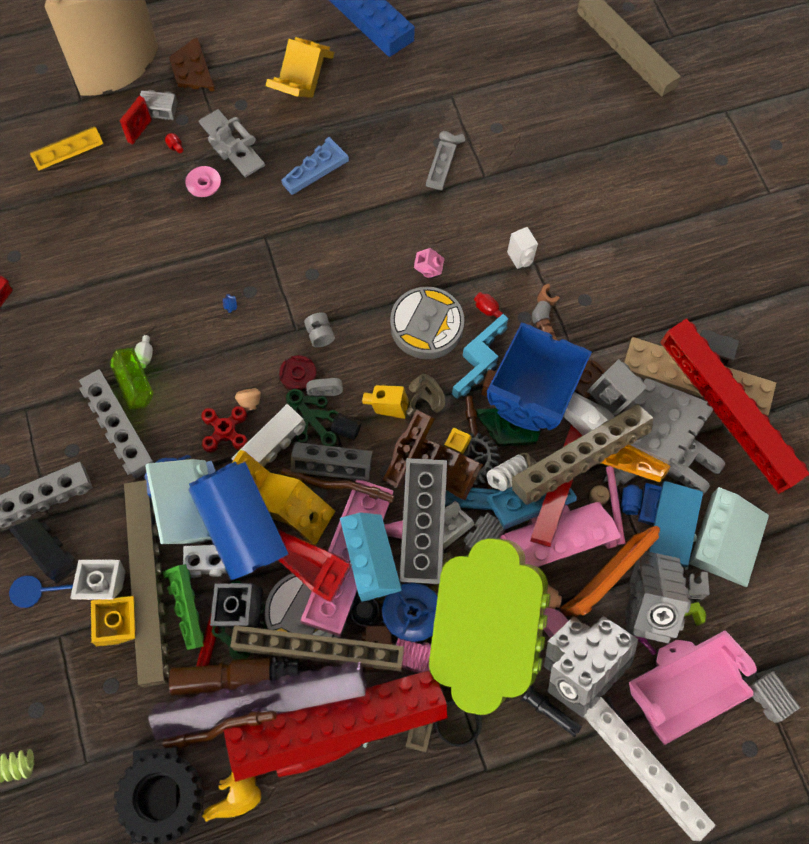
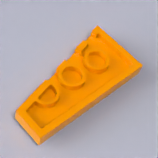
M629 444L618 453L608 456L601 462L602 464L657 482H661L671 467Z

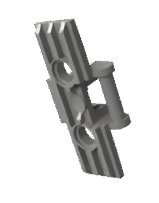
M217 109L198 121L210 135L208 141L223 160L229 158L244 177L265 166V163L250 147L255 143L256 138L247 132L241 125L238 117L227 120ZM235 128L244 139L240 140L233 137L232 134ZM240 152L246 153L242 158L237 157V154Z

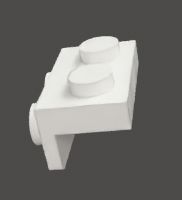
M456 501L445 508L444 549L475 525L473 520L461 510L459 503Z

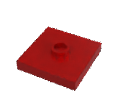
M140 95L120 119L127 142L132 145L152 121L145 98Z

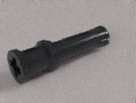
M533 685L522 696V702L526 701L535 708L537 713L542 712L573 737H576L581 730V725L551 704L549 697L541 695L534 689Z

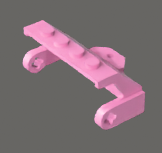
M595 502L572 511L565 505L551 547L530 542L538 516L530 519L528 526L500 536V539L511 540L517 543L525 554L526 564L536 567L603 544L607 549L616 547L617 540L621 538L613 518L604 510L601 502Z
M725 630L697 646L692 642L675 640L665 645L658 651L656 659L658 667L629 682L632 697L642 708L652 730L662 743L666 745L752 697L753 690L742 679L739 669L746 676L754 674L757 669L752 658Z

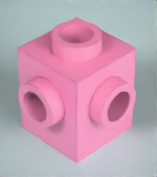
M428 248L417 252L414 268L422 273L423 276L432 278L442 274L444 258L436 251Z

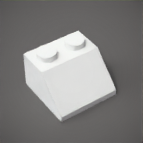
M78 560L70 598L113 600L122 590L125 577V569L120 560Z

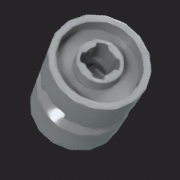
M315 313L305 319L304 323L312 346L324 347L334 341L335 336L330 327L327 314Z

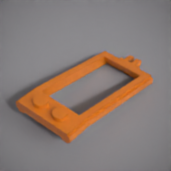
M653 526L644 532L633 535L574 598L559 608L561 613L565 617L571 615L577 617L580 614L583 616L592 610L591 607L600 601L659 538L660 528Z

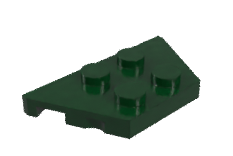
M497 408L477 409L478 418L498 447L537 443L542 428H540V431H532L518 427L502 418L497 413Z

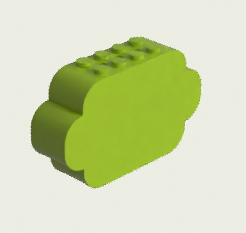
M498 538L481 540L472 547L469 556H459L450 559L441 571L429 668L437 682L451 687V694L455 704L468 713L489 714L495 711L507 697L520 696L534 683L538 672L542 668V658H539V654L545 645V637L542 636V631L547 627L548 615H545V608L549 607L551 597L550 594H547L548 581L541 569L534 565L526 564L522 548L511 540Z

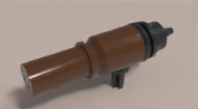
M276 656L273 658L233 659L226 665L224 662H220L219 665L171 668L169 673V690L172 696L191 694L216 696L225 695V692H230L233 696H247V699H251V712L259 711L263 713L264 698H268V690L278 694L279 689L281 693H286L292 688H300V678L317 676V670L300 669L299 660H289L286 657H280L279 661Z

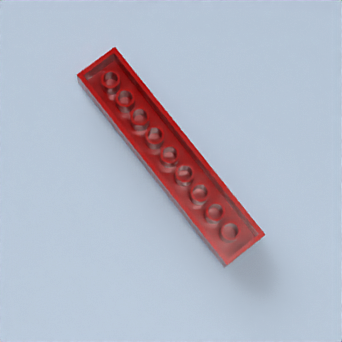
M686 318L668 330L660 342L704 400L708 402V405L713 408L715 414L776 492L780 494L807 477L809 472L805 463L799 461L795 456L793 448L787 445L782 439L781 433L772 427L769 418L757 408L755 400L749 398L745 393L743 385L737 382L733 377L732 371L722 364L720 356L711 350L708 341L697 332L696 326Z
M430 670L286 711L277 714L276 720L265 721L260 725L251 726L247 724L225 729L224 735L235 782L447 719V703L439 683L434 679Z

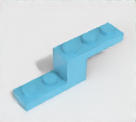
M504 314L464 348L463 357L475 368L453 386L452 395L456 399L461 395H467L471 390L470 387L474 384H479L484 379L488 369L494 371L497 367L498 356L488 346L494 341V337L506 331L508 318Z

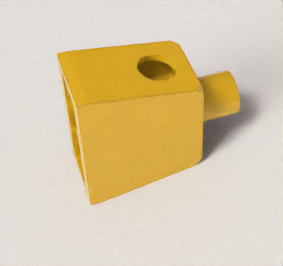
M376 385L373 393L363 394V404L372 405L375 413L406 419L409 400L404 387Z

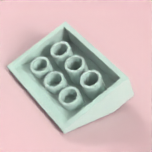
M189 459L146 464L160 544H198L211 541L212 539L188 491L190 483L208 474L206 461Z
M718 487L711 495L689 564L747 587L769 515L738 494Z

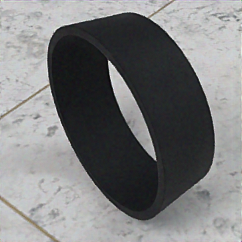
M453 699L446 701L447 707L455 704ZM474 714L477 724L476 731L471 739L464 743L457 744L446 740L440 732L439 721L435 722L437 733L444 742L451 746H467L474 742L481 732V715Z

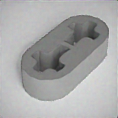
M328 378L311 380L306 384L308 396L327 397L341 394L343 386L340 379Z

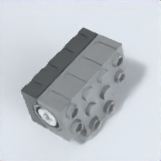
M646 551L635 562L629 581L630 596L625 609L628 633L642 638L645 636L647 639L669 643L671 637L677 638L679 630H683L685 622L683 617L685 613L689 612L691 601L687 598L688 589L685 587L686 578L683 577L684 568L680 565V558Z
M573 616L548 640L544 667L551 671L548 692L581 717H584L587 711L600 700V697L612 687L613 683L618 681L625 670L632 666L638 638L604 616L591 628Z

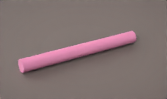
M608 466L606 467L613 518L621 536L617 540V544L623 545L626 543L614 467Z

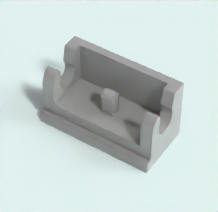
M701 572L700 576L695 580L694 574L689 576L687 598L691 603L700 602L710 594L708 572Z

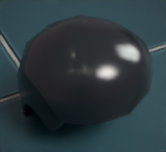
M359 596L354 598L349 612L350 619L361 627L373 624L377 621L380 613L379 604L375 599L361 602Z

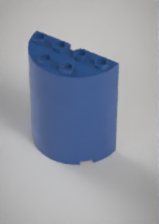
M521 322L487 390L488 401L490 405H494L498 409L497 413L502 418L518 427L532 431H540V428L552 430L560 424L592 352L564 339L556 341L550 333Z
M235 461L189 484L190 488L188 491L230 580L249 574L263 565L266 566L288 555L287 549L246 462L237 465Z

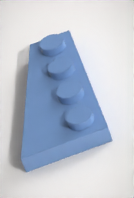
M328 137L322 146L319 145L310 157L307 156L303 160V164L299 167L296 166L281 180L282 185L293 195L348 162L349 157Z

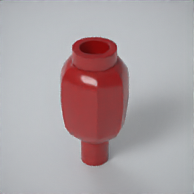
M479 292L475 296L476 307L485 315L495 316L498 319L503 314L499 311L498 302L488 293L483 294Z

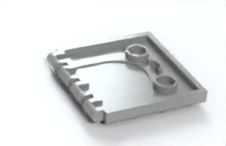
M646 378L644 384L647 387L624 411L639 404L653 417V427L648 435L640 437L631 446L670 465L671 462L678 464L685 454L684 450L689 448L695 436L705 424L704 421H707L713 412V408L708 406V402Z

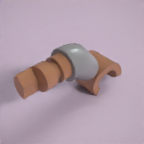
M546 284L538 294V304L532 312V321L534 326H537L539 330L550 333L553 339L557 341L554 330L550 326L549 314L551 307L557 303L560 297H548L547 293L550 290V284Z

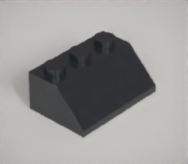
M33 519L9 528L44 574L54 582H60L77 568L73 563L75 558L69 551L64 552L62 550L63 543L57 536L53 538L50 535L52 530L45 521L40 523L37 519Z

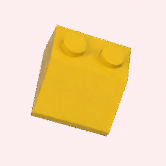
M134 596L119 597L113 600H91V642L95 646L115 645L136 639Z

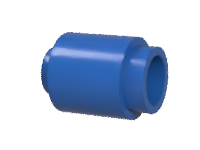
M628 485L623 488L621 508L624 514L637 515L638 511L641 510L643 491L637 485Z

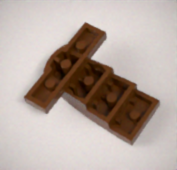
M416 410L406 432L400 436L395 445L393 459L383 480L401 489L405 482L406 458L447 460L446 490L466 500L483 464L457 451L425 439L435 418Z

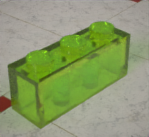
M134 348L115 350L110 366L129 409L147 407L154 393Z

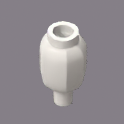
M144 335L142 342L136 345L133 355L135 366L141 369L146 368L152 358L153 348L149 344L150 337Z

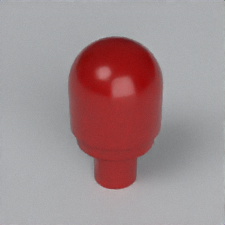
M174 133L167 134L165 137L167 146L179 154L182 153L183 148L181 147L182 143L179 137Z

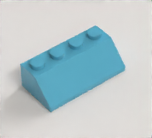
M356 513L341 517L343 534L361 602L402 591L382 515Z

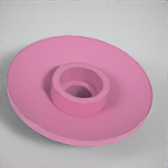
M201 166L194 168L188 173L185 183L191 194L198 197H207L219 189L221 178L215 169Z

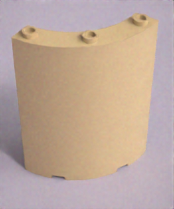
M46 0L45 9L80 95L103 94V91L121 89L138 79L145 72L148 64L153 62L158 45L145 0Z

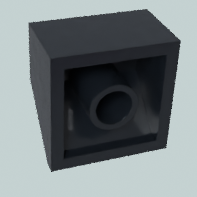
M253 583L215 584L210 626L233 629L234 625L259 628L263 588Z

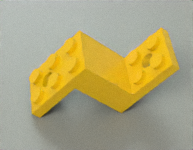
M295 37V40L289 39L280 77H274L273 80L267 79L266 86L297 97L313 98L323 58L333 59L335 52L330 51L329 46L298 37Z
M239 450L233 462L236 461L237 465L246 462L271 518L287 523L307 541L316 545L334 515L335 510L301 480L270 473L246 451ZM313 512V519L310 521L309 516Z

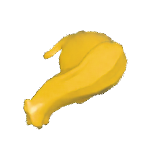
M232 773L228 778L220 780L219 783L221 785H219V789L224 790L230 786L227 798L209 806L201 817L207 822L214 818L243 815L254 809L261 799V790L256 786V777L235 782Z

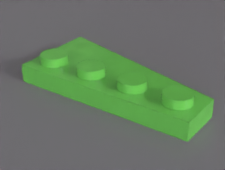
M186 564L178 565L162 573L164 578L169 579L171 586L167 587L169 595H173L175 598L174 610L177 616L181 617L182 621L179 626L186 648L190 650L202 647L204 636L199 627V613L195 608V594L191 589L190 571L187 569Z

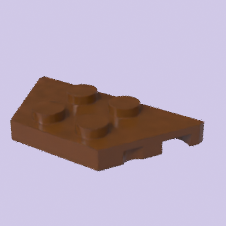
M197 37L169 56L178 87H190L198 90L200 87L209 88V91H215Z

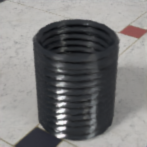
M338 413L332 423L331 432L355 440L361 428V421Z

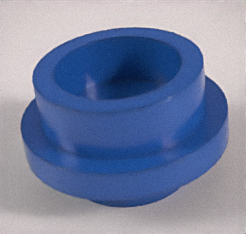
M226 294V298H223V307L227 309L228 313H232L233 310L237 309L235 296H230V294Z

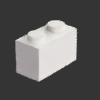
M528 227L511 233L507 253L517 269L530 266L535 257L538 243Z

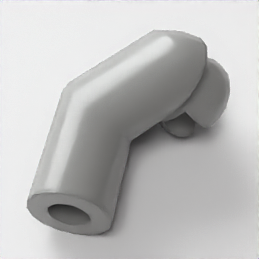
M442 131L439 134L443 142L455 145L465 142L463 134L454 136L448 131Z

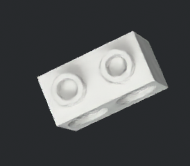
M214 545L184 546L183 564L187 565L191 577H201V574L218 577L222 573H227L221 560L219 564L211 565L212 559L220 558ZM193 559H200V562L197 566H191V561Z

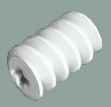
M518 454L496 466L487 473L488 483L495 489L505 491L507 488L512 487V477L529 468L527 461Z

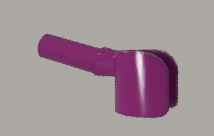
M635 636L638 638V642L642 643L652 655L656 653L655 649L645 639V636L644 638Z

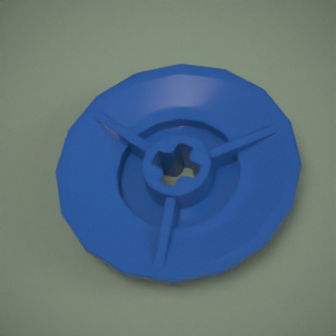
M416 583L401 584L402 591L389 594L384 599L382 607L384 624L390 633L401 640L409 642L424 641L433 635L438 596L425 585ZM409 610H412L413 613L416 612L415 617L412 614L408 615Z

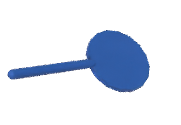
M22 576L11 585L9 596L14 605L20 608H28L39 601L42 592L72 589L73 584L42 588V584L37 578Z

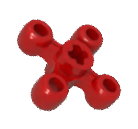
M237 406L233 408L229 418L221 419L218 418L215 410L211 408L203 410L201 415L203 422L215 428L214 433L211 436L205 437L202 441V447L205 452L214 453L222 440H230L238 451L248 442L245 435L238 434L235 431L236 425L243 423L247 419V411L244 407Z

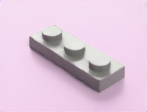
M439 142L426 181L427 187L443 191L456 151L455 144Z

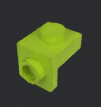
M699 602L692 603L689 612L685 613L684 617L692 615L696 626L702 625L706 622L705 610L700 606Z

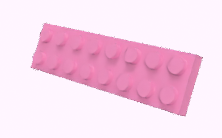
M363 480L355 481L371 488L373 486L380 488L381 491L391 495L394 492L393 490ZM352 490L342 517L356 513L382 515L384 520L390 502L379 498L375 500L367 494ZM340 521L328 551L351 564ZM352 566L332 602L311 592L300 623L339 637L341 636L357 593Z

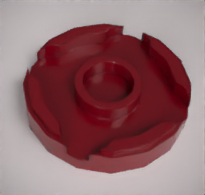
M294 355L282 363L279 368V377L287 389L304 391L307 390L306 384L309 381L316 380L317 370L308 357Z

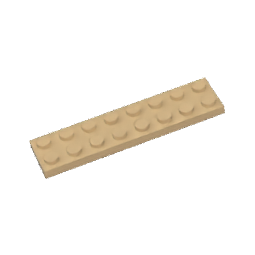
M635 337L631 338L624 363L629 366L630 371L635 376L643 379L649 378L674 389L702 397L663 346ZM729 368L733 373L734 379L745 388V393L749 398L755 400L757 408L768 417L776 382Z

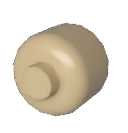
M602 485L595 486L589 493L590 502H601L602 506L610 498L609 490Z

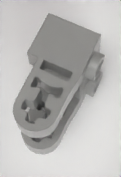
M694 439L689 448L684 450L685 454L679 463H670L671 467L667 475L676 482L680 481L688 488L702 491L704 495L710 485L704 478L691 470L689 465L695 459L710 471L720 473L725 466V462Z

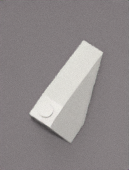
M575 392L563 415L582 435L589 433L615 417L605 407Z

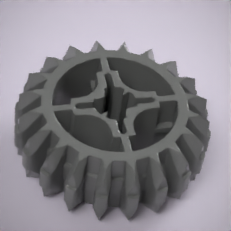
M470 433L469 435L472 438L466 448L468 451L463 455L481 464L486 463L479 471L474 485H478V480L485 483L484 478L489 470L493 469L494 466H499L500 463L496 460L500 458V455L496 453L498 448L494 446L493 440L489 441L487 436L482 438L480 433H477L476 437H474L473 433ZM476 446L486 448L488 453L478 452Z

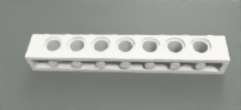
M600 697V700L587 711L584 718L693 841H701L716 825L604 699Z

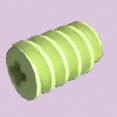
M28 749L27 756L24 755L22 750L19 751L18 758H16L14 752L10 753L9 759H7L6 754H1L0 783H3L5 780L9 782L13 779L20 780L22 777H31L34 767V755L31 749Z

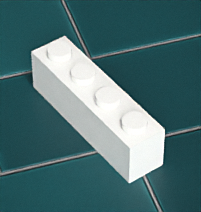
M286 404L240 450L246 451L264 467L268 462L271 463L277 457V453L281 449L289 446L291 439L295 435H300L304 431L306 423L296 411ZM238 452L231 458L232 460H234Z

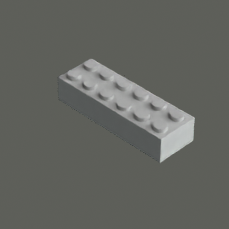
M406 458L400 582L440 583L443 558L447 460Z

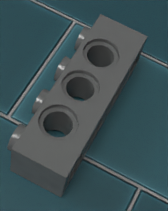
M295 442L291 455V472L369 481L372 451Z

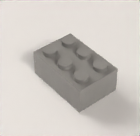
M618 359L586 392L599 405L605 407L616 416L647 386L640 377L635 376L630 371L626 363Z

